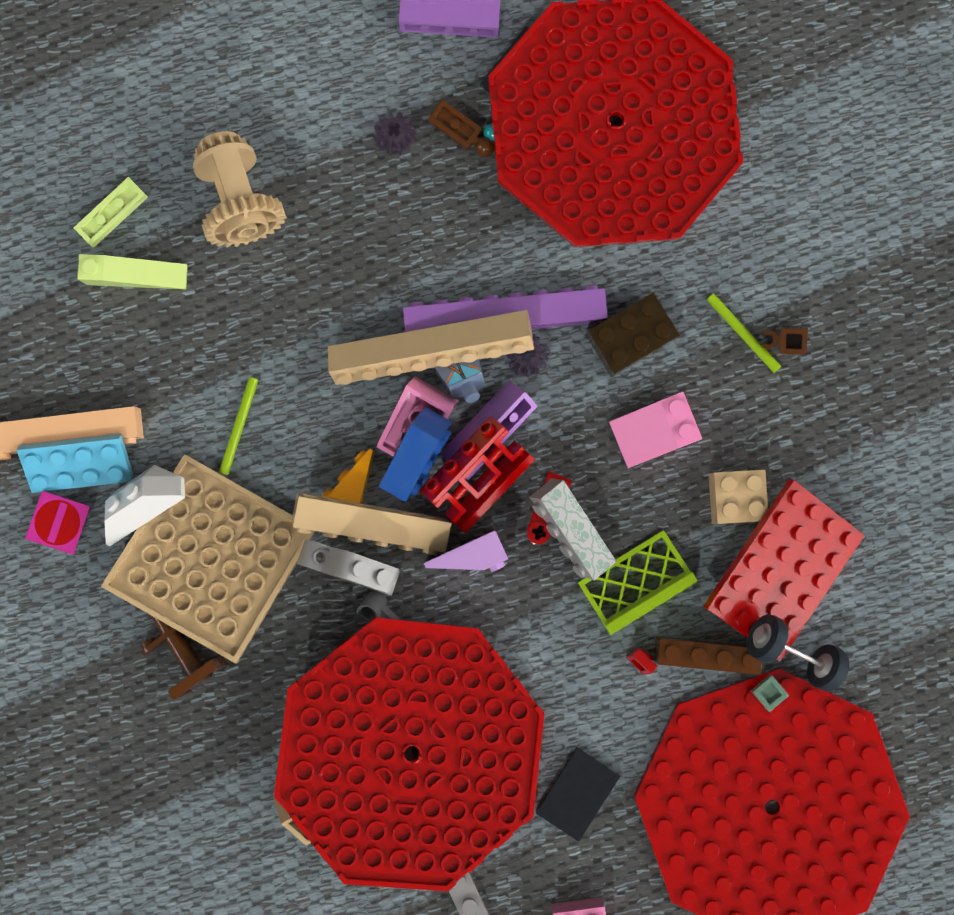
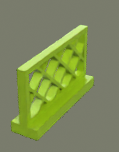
M663 530L617 558L616 562L605 571V579L600 577L596 579L604 582L601 596L590 594L586 584L592 580L585 578L578 582L611 636L696 584L698 580L693 572L691 573ZM661 538L667 545L666 556L651 553L653 543ZM649 546L648 552L641 551ZM670 552L672 553L674 558L669 557ZM636 553L647 556L644 570L629 566L631 556ZM650 557L665 560L662 574L647 570ZM626 559H628L627 565L620 564ZM667 562L678 563L683 573L676 577L665 575ZM615 566L626 569L623 583L608 579L610 569ZM628 570L643 573L640 587L625 584ZM646 574L661 577L657 589L643 588ZM664 578L670 579V581L663 584ZM607 583L622 586L619 600L604 597ZM624 587L639 590L637 601L634 603L621 601ZM642 591L648 592L647 595L641 598ZM594 598L600 599L599 606L595 602ZM603 600L618 604L616 614L608 619L605 618L601 611ZM620 605L627 606L626 608L619 611Z

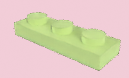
M128 177L85 216L74 229L94 248L143 203L148 196Z

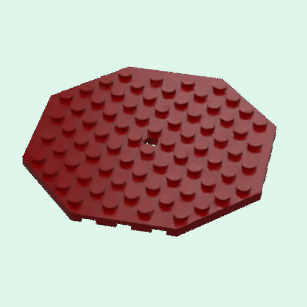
M577 0V3L552 2L488 77L498 184L573 247L679 240L744 163L743 153H741L739 118H737L736 112L737 97L732 74L734 69L733 59L663 0ZM614 115L620 117L622 125L611 126L609 118Z
M375 617L287 688L274 798L283 806L290 815V818L302 833L306 835L343 884L450 891L458 880L465 874L473 871L485 860L488 854L495 848L498 849L513 836V833L519 827L527 824L533 818L545 713L535 703L524 686L510 671L506 663L478 628ZM410 746L417 747L419 751L418 756L414 760H408L404 755L405 750Z
M775 668L761 675L753 676L730 686L677 703L634 794L671 902L696 915H859L867 912L910 819L873 713L829 692L819 690L809 682L780 668ZM769 674L777 680L789 695L771 712H768L750 691ZM769 800H776L778 803V810L774 813H767L765 810V805Z

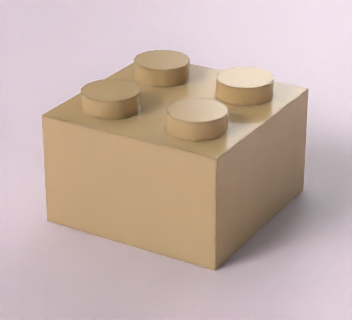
M765 470L708 474L712 524L761 521L768 510Z

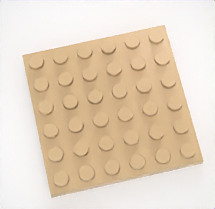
M184 454L173 473L184 478L185 498L135 531L101 587L237 664L297 564L305 539L311 540L316 531L312 530V534L297 532V528L293 527L291 523L293 515Z

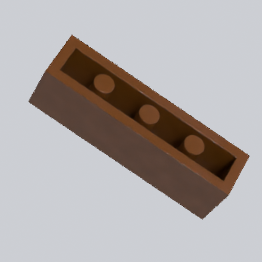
M656 636L654 662L659 665L761 675L762 662L753 658L748 653L747 645Z

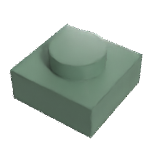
M770 674L750 690L768 712H771L789 696Z

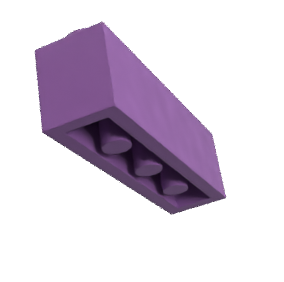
M400 0V32L498 38L500 0Z
M508 381L445 447L441 455L446 460H449L490 416L500 422L509 432L500 441L503 444L538 406L525 391L511 381ZM492 443L483 454L487 456L495 445ZM481 462L466 479L469 480L484 463Z

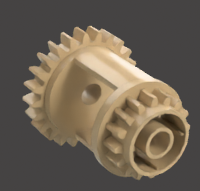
M222 131L210 134L198 143L197 148H195V154H193L195 159L193 162L194 173L202 181L215 183L221 201L220 204L212 209L210 214H206L207 219L202 220V228L207 242L210 241L212 245L217 243L218 247L224 244L226 247L232 244L238 247L240 243L248 245L251 241H258L260 237L267 238L266 234H274V229H280V224H284V219L286 218L282 202H279L278 198L273 199L271 195L266 196L252 192L246 172L255 165L257 158L254 149L247 144L245 138H241L240 135L234 132Z

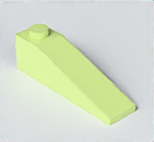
M79 254L78 280L86 285L186 289L188 265L107 255Z

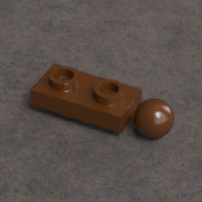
M443 99L428 118V123L468 151L474 145L477 154L481 157H489L493 154L495 150L494 142L487 137H479L482 133V128Z

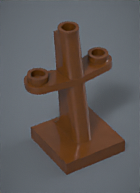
M151 616L162 635L157 639L152 637L141 645L143 656L151 653L166 641L187 676L168 691L173 700L188 695L192 692L190 690L191 687L212 677L210 673L229 665L223 656L212 659L204 664L183 633Z

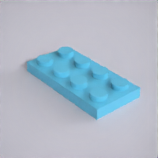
M121 433L23 444L17 448V453L32 493L123 483L133 479V471Z

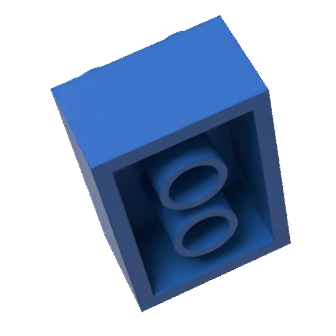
M425 407L411 423L379 487L405 502L411 494L416 496L421 486L428 479L429 471L437 462L442 447L445 446L452 432L448 431L452 422Z

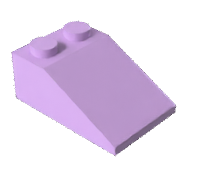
M494 530L428 560L424 565L426 568L486 570L490 568L491 572L504 567V561L508 560V557Z

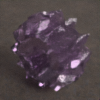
M389 111L388 119L380 116L379 121L381 124L374 126V130L377 132L374 135V139L379 142V149L384 150L387 148L388 155H391L393 150L396 149L399 156L402 154V147L409 151L411 149L409 143H414L416 140L413 135L416 129L415 126L410 125L411 119L409 117L403 119L401 112L396 117H393V113ZM395 130L396 133L399 130V135L395 137V134H393L392 137L390 132Z
M537 336L533 342L534 350H530V354H534L535 357H531L529 362L525 361V357H521L524 353L506 354V358L515 359L509 363V368H513L516 365L519 366L515 374L519 375L522 369H525V377L528 378L530 376V369L533 370L535 375H539L540 371L537 365L541 368H546L547 364L541 359H548L549 354L541 353L547 348V345H537L540 337Z

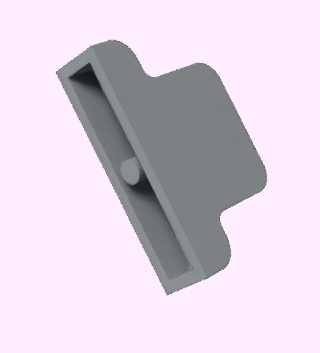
M305 539L297 561L298 565L390 596L393 594L400 573L398 568ZM321 552L322 560L317 562L316 555Z

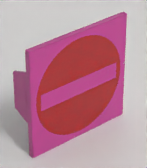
M41 491L25 539L74 555L91 506Z

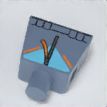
M480 359L469 363L459 362L447 367L436 366L433 368L435 375L453 399L464 396L467 403H473L480 398L478 389L486 385Z

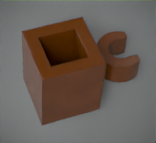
M782 325L781 334L772 329L763 331V334H769L773 337V342L763 343V348L772 349L776 345H781L780 354H807L808 326Z

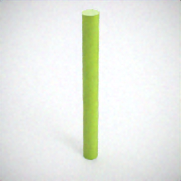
M714 293L706 299L773 373L781 368V365L762 347L758 340Z
M248 378L218 473L229 475L259 381L258 379Z

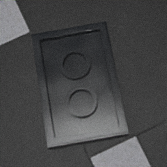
M576 747L537 808L536 814L579 842L621 776Z

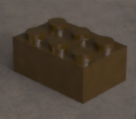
M654 292L590 329L586 334L587 339L611 378L680 336Z

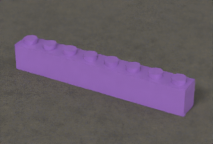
M596 285L583 287L582 291H573V288H562L558 290V293L548 294L547 290H539L529 296H523V293L518 292L508 294L507 298H498V295H487L483 297V300L473 301L472 297H464L454 303H448V300L433 301V305H423V302H412L408 304L409 307H403L405 332L523 310L528 311L532 329L602 323L608 319L605 288L598 289Z

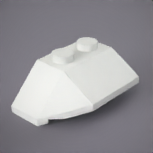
M153 465L117 489L105 501L106 545H113L184 499V478Z

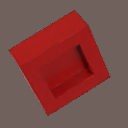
M633 649L626 656L643 675L652 674L658 667L653 662V656L645 649Z

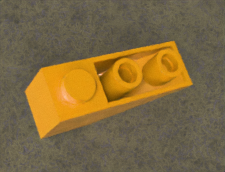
M371 448L367 452L363 449L354 459L356 464L351 470L346 468L337 478L339 481L334 489L329 487L322 497L362 503L375 452Z

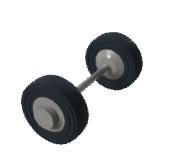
M770 614L760 617L751 627L747 637V651L753 658L765 663L772 662L780 656L783 650L809 661L807 678L810 684L826 692L837 689L846 679L849 671V658L841 648L830 644L823 645L810 657L786 645L789 635L787 624L781 618Z

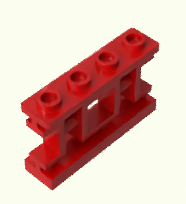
M492 416L488 417L469 439L420 489V492L437 508L448 499L453 506L445 515L465 534L535 460L515 440L507 448L500 442L509 432ZM493 443L495 447L485 456L483 453ZM503 454L505 457L494 466L493 463ZM483 462L488 467L487 470L470 485L465 481L466 477ZM459 481L460 484L449 494L447 491ZM469 491L470 494L459 504L457 501Z

